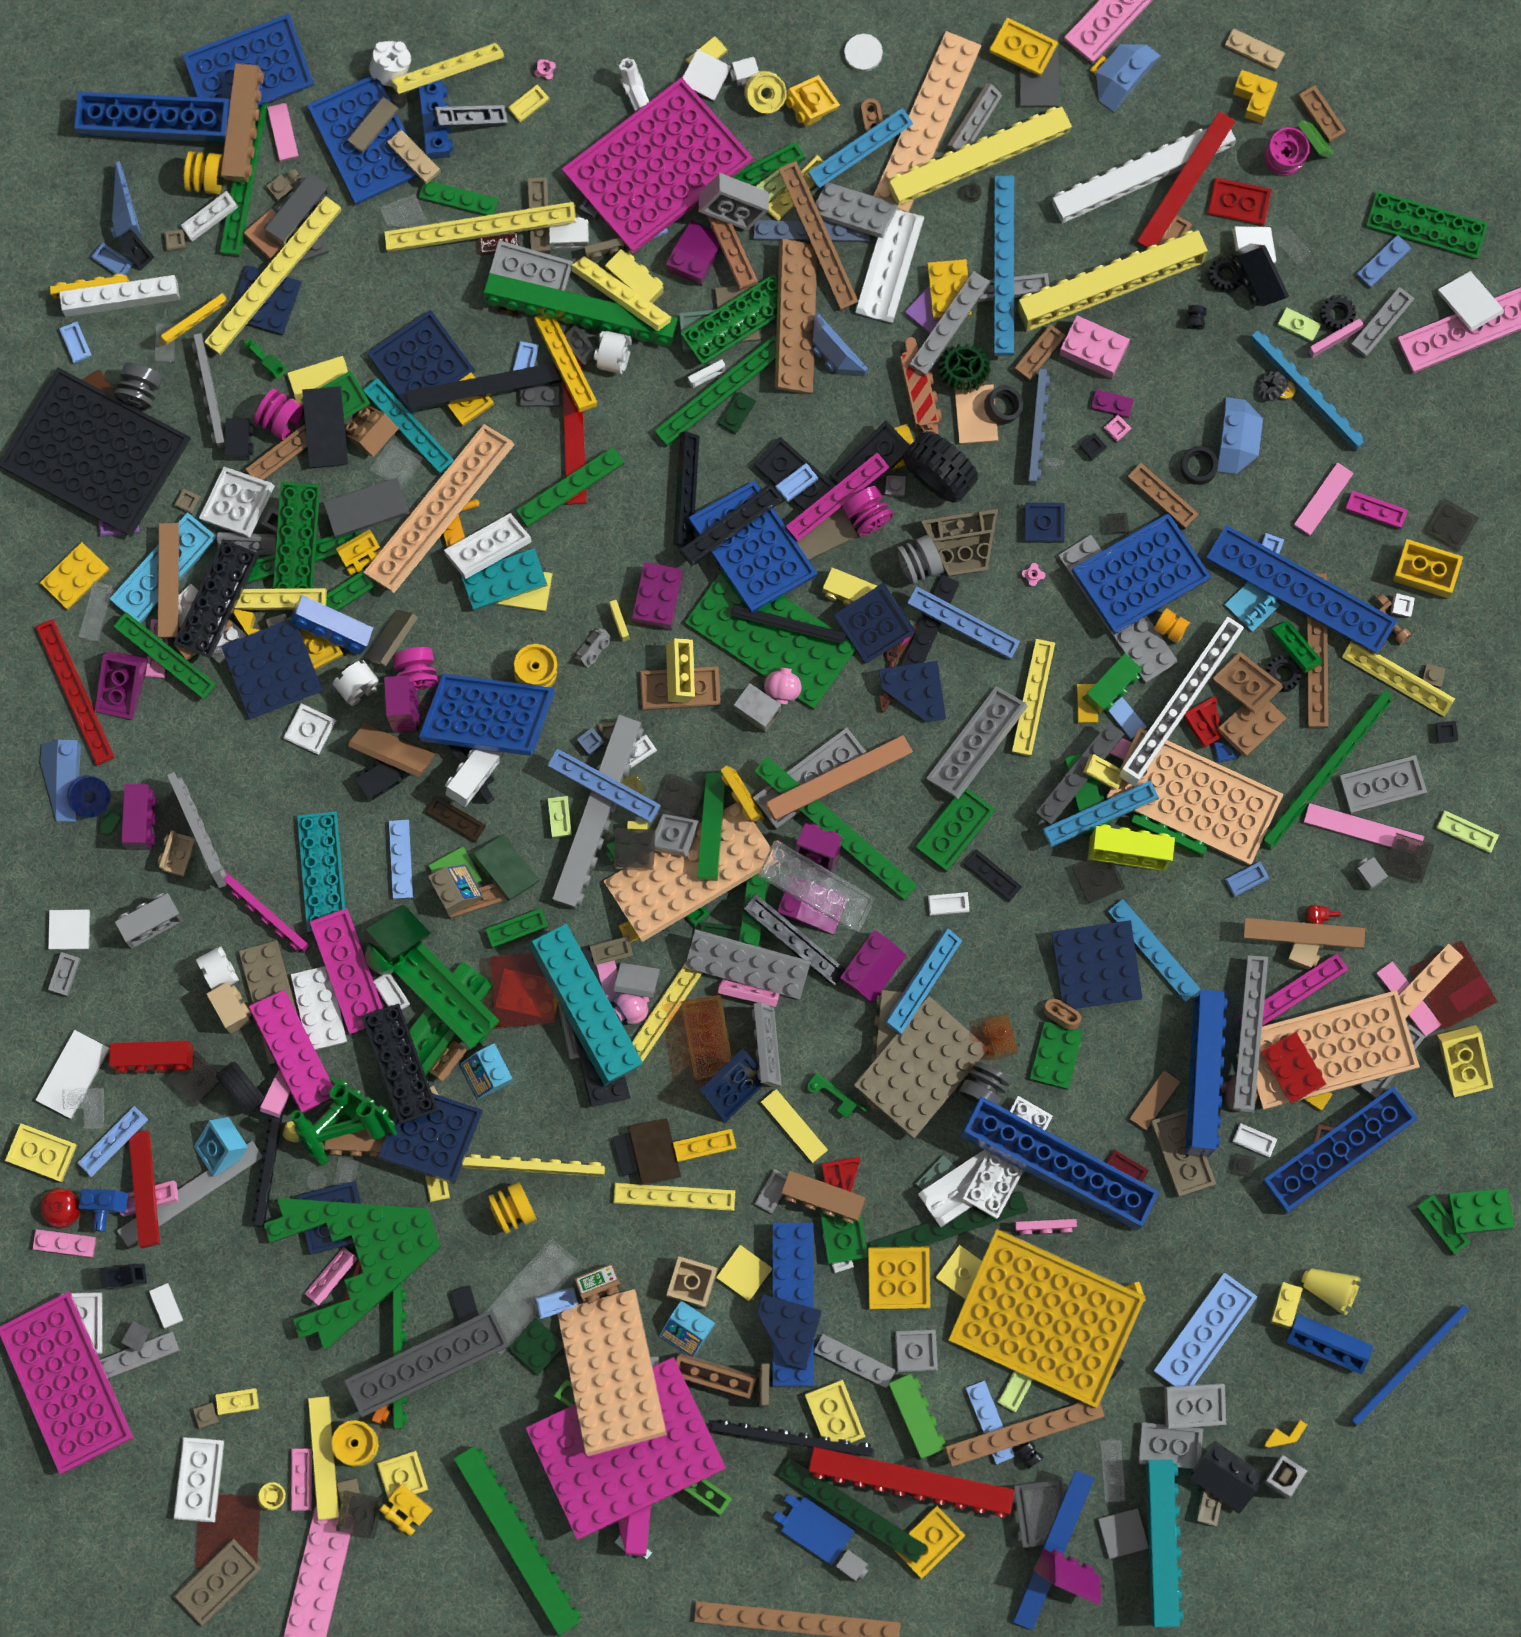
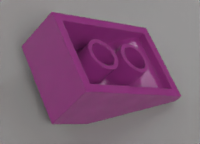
M691 221L671 253L666 264L667 271L702 286L721 248L713 230Z
M111 650L103 655L95 712L131 720L134 718L145 678L147 658Z
M790 875L778 913L787 920L834 935L847 898L812 882Z

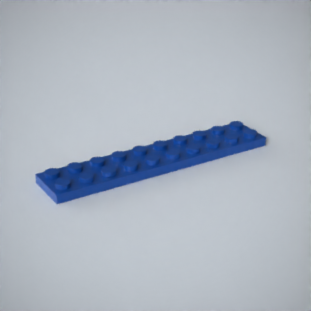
M1228 525L1225 526L1206 557V560L1265 593L1275 596L1281 602L1376 655L1380 652L1397 623V620Z

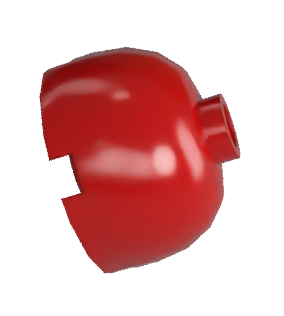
M64 1188L53 1189L46 1193L40 1205L41 1216L44 1221L50 1226L59 1229L67 1228L75 1223L81 1212V1209H79V1199L76 1194Z

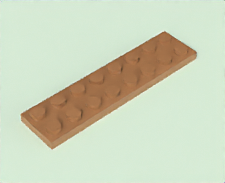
M787 239L779 241L775 389L812 394L814 351L812 348L814 347L813 329L816 306L817 256L811 244Z

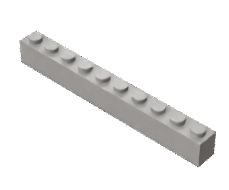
M621 715L618 716L599 772L623 784L624 776L627 777L631 766L628 765L630 759H634L638 747H635L637 739L641 740L644 733L641 722ZM591 791L553 896L555 903L576 909L578 905L581 906L585 895L582 892L584 886L588 887L591 880L589 872L597 864L598 858L595 857L597 850H601L605 839H602L604 831L608 832L611 824L609 820L610 814L615 813L617 808L615 803Z

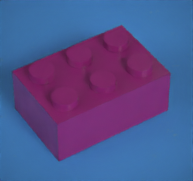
M644 562L632 617L633 623L672 631L683 579V569Z
M148 784L124 785L122 844L127 850H151V845L155 844V833H152V826L156 825V814H153V806H157V795L154 794V790Z
M805 823L796 844L793 865L830 879L839 857L842 837L836 832L822 830L818 825Z

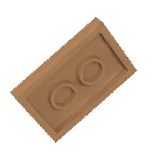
M1241 652L1213 678L1214 683L1254 714L1260 711L1283 688L1279 681Z
M1270 701L1256 714L1243 705L1217 731L1246 758L1287 718Z

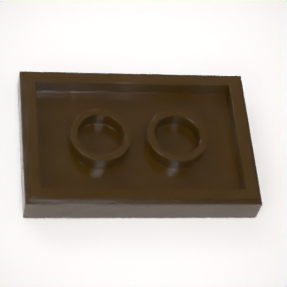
M667 1118L628 1126L641 1186L681 1177Z

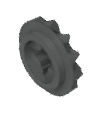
M1271 371L1268 375L1264 374L1263 380H1259L1261 385L1256 388L1260 391L1258 395L1262 399L1273 401L1284 393L1287 385L1286 378L1280 372ZM1273 383L1276 387L1269 388L1267 384Z

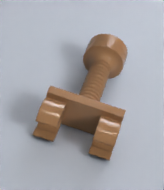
M1381 593L1375 600L1382 607L1379 610L1387 614L1385 611L1391 607L1392 603ZM1395 625L1392 630L1396 633L1395 640L1399 645L1412 635L1407 629H1400L1398 625Z

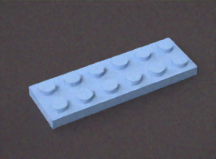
M1224 1273L1153 1372L1173 1386L1195 1385L1257 1296Z

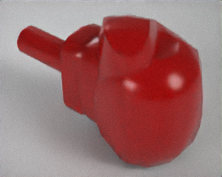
M1310 905L1306 910L1307 921L1313 924H1323V921L1329 920V916H1341V912H1331L1328 907Z

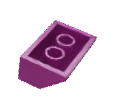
M873 930L840 977V982L873 1004L907 955L891 940Z
M1044 1548L1033 1570L1052 1584L1100 1605V1575L1093 1571L1094 1567L1085 1562L1082 1565L1078 1564L1079 1560L1070 1555L1065 1558V1554L1057 1549L1050 1551Z

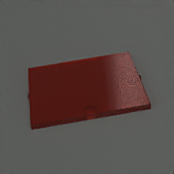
M1462 940L1452 945V947L1463 956V959L1426 996L1444 1030L1469 1017H1473L1476 1013L1498 1002ZM1440 952L1434 953L1433 956L1411 966L1409 969L1413 974L1414 978H1416L1435 959V957Z
M532 953L490 957L494 1016L500 1021L495 1028L527 1027L528 1025L555 1023L553 991Z
M218 1495L215 1523L198 1522L196 1568L203 1569L233 1539L257 1562L260 1506L257 1496Z

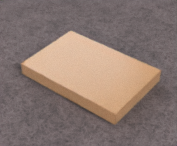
M993 384L979 385L978 391L972 388L971 393L968 390H964L962 394L960 389L955 392L959 445L998 442L997 424L990 420L984 409V401L987 395L994 390Z

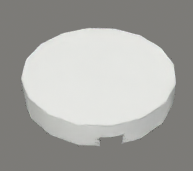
M859 34L847 42L844 53L850 67L857 71H870L881 62L883 51L878 39L872 35Z

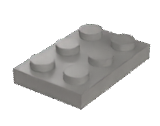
M1225 1384L1164 1387L1166 1428L1226 1425Z
M1142 1423L1138 1464L1146 1465V1460L1174 1459V1463H1177L1178 1468L1194 1470L1201 1457L1203 1429L1192 1427L1168 1429L1166 1425Z

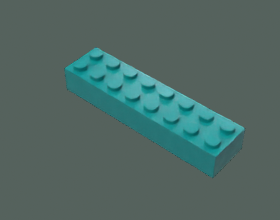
M565 924L533 940L528 947L604 1086L639 1069L643 1062L568 925Z
M1174 1459L1146 1460L1151 1618L1153 1627H1180V1622H1183V1610L1179 1609V1601H1182V1588H1178V1580H1182L1181 1568L1177 1565V1559H1181V1548L1177 1546V1538H1180V1526H1176V1518L1179 1517V1505H1175V1497L1179 1496L1178 1484H1175L1174 1476H1178V1465L1174 1463Z

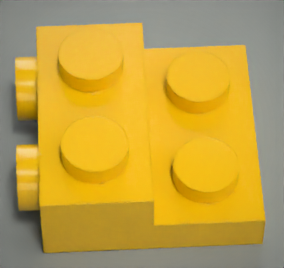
M819 75L789 88L786 93V105L789 108H793L796 112L797 121L803 123L805 127L820 121L824 115L837 110L840 106Z

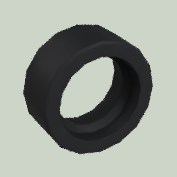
M1003 385L995 388L987 395L984 401V409L990 420L996 424L1005 425L1020 416L1023 410V400L1017 390ZM997 395H1004L1011 401L1013 412L1010 415H1003L996 409L994 399Z
M1204 446L1190 448L1181 460V473L1183 477L1194 485L1209 483L1215 477L1218 469L1216 454ZM1195 455H1203L1210 461L1211 469L1204 476H1195L1188 469V462Z

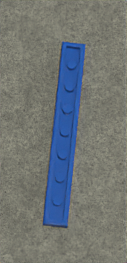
M1465 1305L1460 1306L1350 1420L1355 1427L1358 1426L1454 1327L1469 1309Z
M1077 1470L1074 1471L1042 1552L1044 1548L1050 1551L1057 1549L1062 1553L1065 1552L1095 1479L1094 1477ZM1033 1571L1013 1620L1014 1623L1031 1630L1034 1628L1052 1584L1035 1571Z

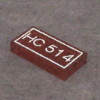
M518 232L480 238L481 255L495 254L499 240L519 246Z

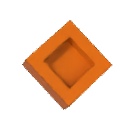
M388 1405L377 1410L372 1421L380 1425L382 1421L386 1422L391 1413L388 1410L390 1406Z

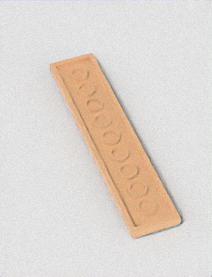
M946 31L909 114L913 125L901 132L874 197L895 203L888 188L890 178L897 174L904 175L915 166L919 168L925 166V163L933 158L981 49L980 44ZM914 200L898 206L897 209L909 213Z
M484 424L363 573L390 592L395 593L511 450L514 443Z

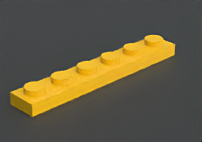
M539 315L534 316V322L578 411L582 412L596 407L597 401L557 320L546 319Z

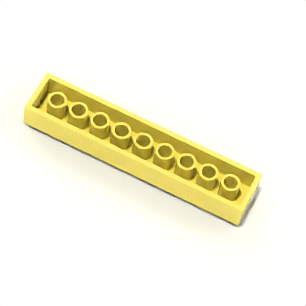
M1199 230L1195 232L1188 231L1180 238H1170L1162 245H1152L1144 252H1134L1126 259H1116L1108 266L1104 267L1101 265L1094 268L1090 273H1080L1069 281L1064 279L1058 282L1056 286L1051 288L1046 286L1033 295L1032 293L1025 294L1019 300V316L1026 332L1203 264L1205 263L1208 250Z

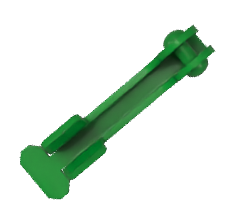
M818 1073L808 1083V1090L812 1093H818L821 1089L826 1088L841 1099L843 1103L837 1109V1112L845 1118H849L857 1106L865 1112L868 1111Z

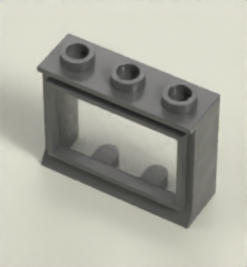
M1063 1479L1013 1487L1015 1490L1022 1548L1043 1546L1068 1488L1067 1484H1063Z

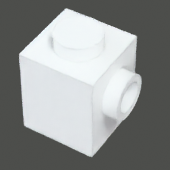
M755 57L732 62L733 69L730 70L732 81H736L737 86L742 85V87H745L748 79L753 74L759 72Z

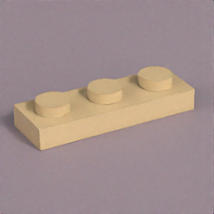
M1234 28L1225 44V47L1275 71L1285 55L1284 52Z
M402 130L387 142L425 184L429 183L440 173V169Z

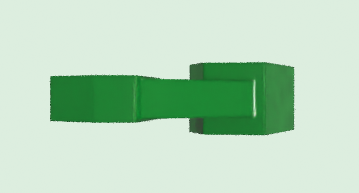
M249 337L243 342L262 361L261 365L276 379H279L287 371L281 361L271 353L267 356L258 344Z

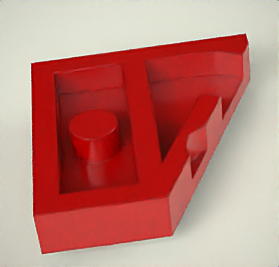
M1215 696L1186 712L1183 717L1203 748L1215 743L1222 737L1217 731L1220 720L1216 707L1217 698Z
M860 1157L823 1163L822 1169L825 1183L851 1192L860 1164Z

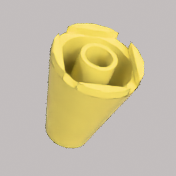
M1312 1268L1309 1272L1305 1271L1302 1278L1304 1288L1343 1315L1348 1313L1345 1309L1347 1305L1349 1307L1352 1306L1357 1295L1359 1286L1356 1285V1281H1361V1278L1357 1276Z

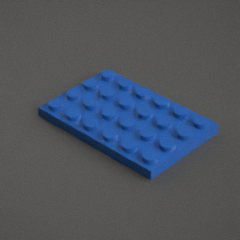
M290 14L183 54L197 97L229 99L231 102L235 64L258 65L264 73V81L262 84L260 83L261 101L258 102L257 107L315 86Z
M372 76L307 105L355 205L419 177L387 143L400 130L406 134L397 114H395L364 153L348 143L351 135L383 97L390 102L383 85L380 83L381 81L377 78L374 79Z
M753 481L690 516L688 521L698 536H700L761 492V489ZM774 508L711 553L750 613H754L812 580L818 574Z
M1169 513L1071 570L1114 635L1211 579V575Z
M442 674L419 738L424 742L532 756L555 694L554 688Z

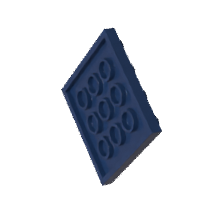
M431 310L367 353L409 412L406 391L457 382L468 374L475 372L473 366ZM419 410L411 411L410 413L413 415Z
M290 619L221 646L249 719L323 691L301 632L294 624L289 623Z
M1131 920L1052 931L1061 1000L1063 1003L1073 1009L1143 999Z
M432 1093L439 1112L401 1125L395 1114L393 1122L395 1123L394 1128L397 1134L395 1136L390 1133L387 1134L378 1157L380 1160L455 1185L483 1110Z

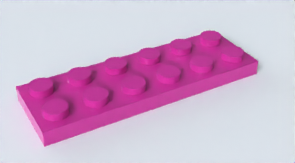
M344 909L310 921L347 1029L349 1034H353L365 1029L361 1016L383 1009L349 911Z
M283 990L250 1005L248 1009L298 1109L304 1113L332 1100L329 1093L333 1085L286 991Z

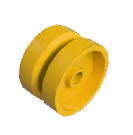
M531 644L522 648L517 653L514 661L515 681L520 684L552 687L557 676V660L552 650L540 644Z
M357 1420L347 1421L334 1432L332 1450L336 1457L344 1464L352 1467L365 1466L377 1455L379 1448L378 1436L366 1423ZM355 1439L358 1440L357 1447L351 1445V1442H355Z

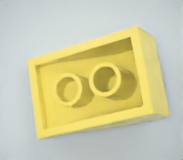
M1476 1025L1437 1035L1454 1098L1493 1088L1482 1034Z

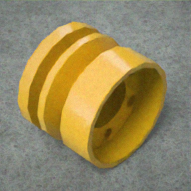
M189 151L183 172L185 190L192 192L194 189L195 192H200L204 184L206 193L220 194L222 185H217V176H221L223 155L209 153L206 161H204L202 152H198L196 157L195 152Z
M520 1182L507 1187L508 1197H505L501 1191H498L501 1199L498 1202L493 1194L488 1196L491 1211L498 1225L506 1234L511 1232L507 1225L512 1222L515 1230H517V1219L520 1218L525 1225L537 1220Z

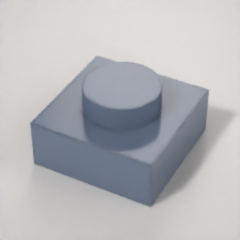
M590 728L577 739V742L589 756L605 744L593 728Z

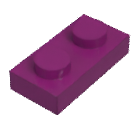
M1096 389L1091 409L1129 418L1134 399Z

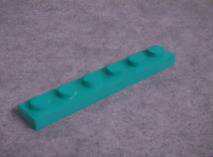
M378 378L363 390L364 394L381 412L385 413L393 421L403 436L440 475L449 468L454 459Z

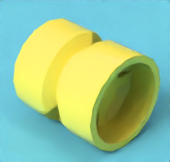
M275 1482L265 1484L257 1494L259 1506L267 1511L278 1509L285 1500L283 1487Z

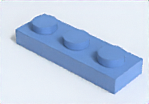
M1397 235L1357 273V276L1371 288L1411 250V247Z

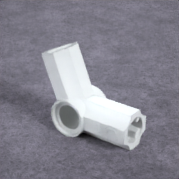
M626 58L621 60L619 65L622 76L620 81L636 113L649 103V100L644 91V84L634 59Z

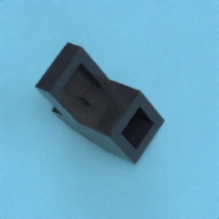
M145 1264L99 1268L102 1288L117 1290L147 1284Z

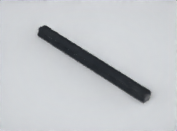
M733 605L731 615L734 617L840 644L844 643L846 637L845 632L758 610L750 613L748 608Z

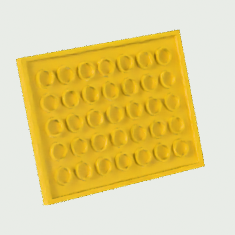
M996 1229L949 1341L1098 1408L1146 1296Z

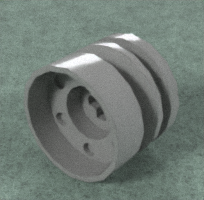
M929 535L916 539L917 549L915 550L910 543H906L907 552L903 546L897 547L901 569L912 585L918 584L917 576L921 581H925V570L931 577L944 572L941 558Z

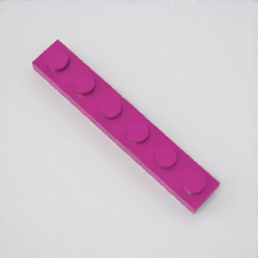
M876 453L786 526L787 529L799 542L840 509L850 498L866 488L890 467Z
M225 871L227 877L224 880L233 889L231 893L238 900L243 898L247 902L245 906L253 913L258 911L262 915L260 919L268 926L270 924L275 926V932L282 939L286 936L291 941L289 945L297 952L300 949L305 952L309 948V945Z
M1338 953L1267 998L1264 1002L1262 1026L1347 972L1348 968ZM1241 1015L1240 1017H1238V1021L1241 1023V1025H1242V1015Z

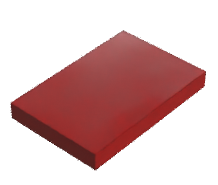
M1215 177L1207 215L1264 226L1272 189Z

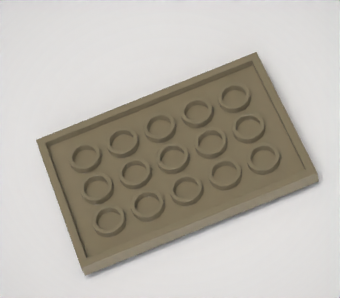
M928 996L922 1002L904 1032L900 1035L897 1033L855 1082L853 1087L909 1137L914 1139L970 1072L975 1061L978 1062L989 1048Z

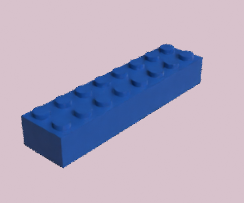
M78 92L74 129L80 136L225 143L230 101L229 99Z
M1201 989L1193 1000L1185 1155L1209 1157L1215 1152L1216 1148H1219L1220 1136H1217V1128H1220L1221 1116H1218V1108H1221L1222 1096H1219V1088L1223 1086V1076H1220V1069H1223L1224 1057H1221V1049L1225 1047V1037H1222V1030L1226 1028V1018L1223 1017V1012L1227 1008V998H1224L1225 992Z
M1393 1086L1270 1174L1262 1183L1286 1215L1413 1124L1418 1118Z
M773 1223V1297L813 1308V1223ZM814 1342L806 1370L786 1365L773 1343V1387H814Z

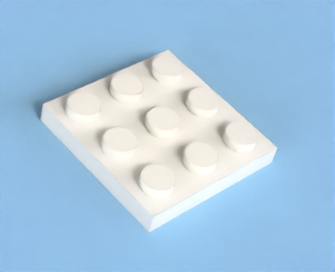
M223 467L199 519L250 538L275 486L270 482Z

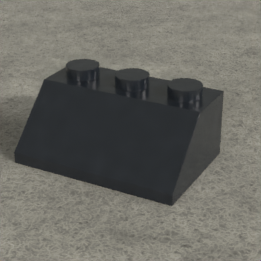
M1249 243L1231 254L1233 266L1239 271L1241 283L1247 288L1249 292L1248 297L1252 304L1263 307L1290 297L1265 245Z
M1214 1441L1206 1447L1188 1480L1240 1514L1258 1491L1266 1475Z

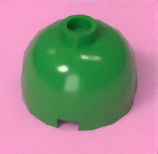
M370 941L365 950V960L373 972L388 975L395 973L405 962V959H403L405 953L389 962Z

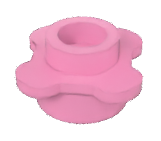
M540 59L537 62L535 76L545 77L547 80L552 79L553 69L556 68L555 63Z
M1032 563L1029 569L1022 571V576L1027 579L1030 586H1036L1040 579L1043 580L1045 578V573L1038 568V564Z

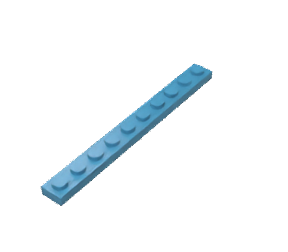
M995 176L994 356H1014V176Z

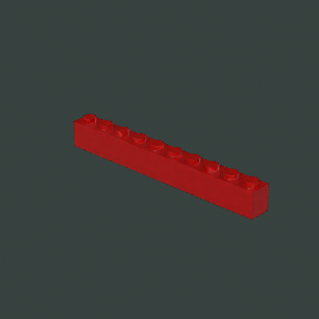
M816 1447L813 1450L809 1473H813L812 1477L824 1479L825 1476L832 1477V1481L844 1484L846 1480L853 1482L852 1486L864 1488L865 1485L873 1486L872 1490L879 1492L889 1489L893 1490L892 1494L905 1496V1493L912 1494L913 1499L922 1501L925 1500V1497L933 1499L932 1503L945 1505V1502L953 1503L955 1508L965 1509V1506L973 1507L974 1512L985 1514V1510L992 1511L993 1516L1005 1518V1514L1010 1515L1015 1492L1014 1489Z

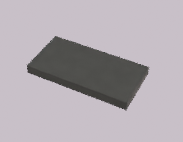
M1041 33L1058 42V33ZM1058 46L1041 77L1020 67V108L1059 107Z
M398 477L324 502L336 539L410 514Z

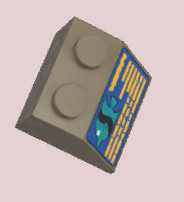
M466 864L444 867L428 876L448 916L484 898Z

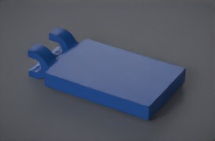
M788 1494L784 1501L793 1507L788 1516L786 1517L778 1511L773 1516L774 1520L784 1526L781 1532L830 1565H833L855 1531L805 1497L800 1502Z

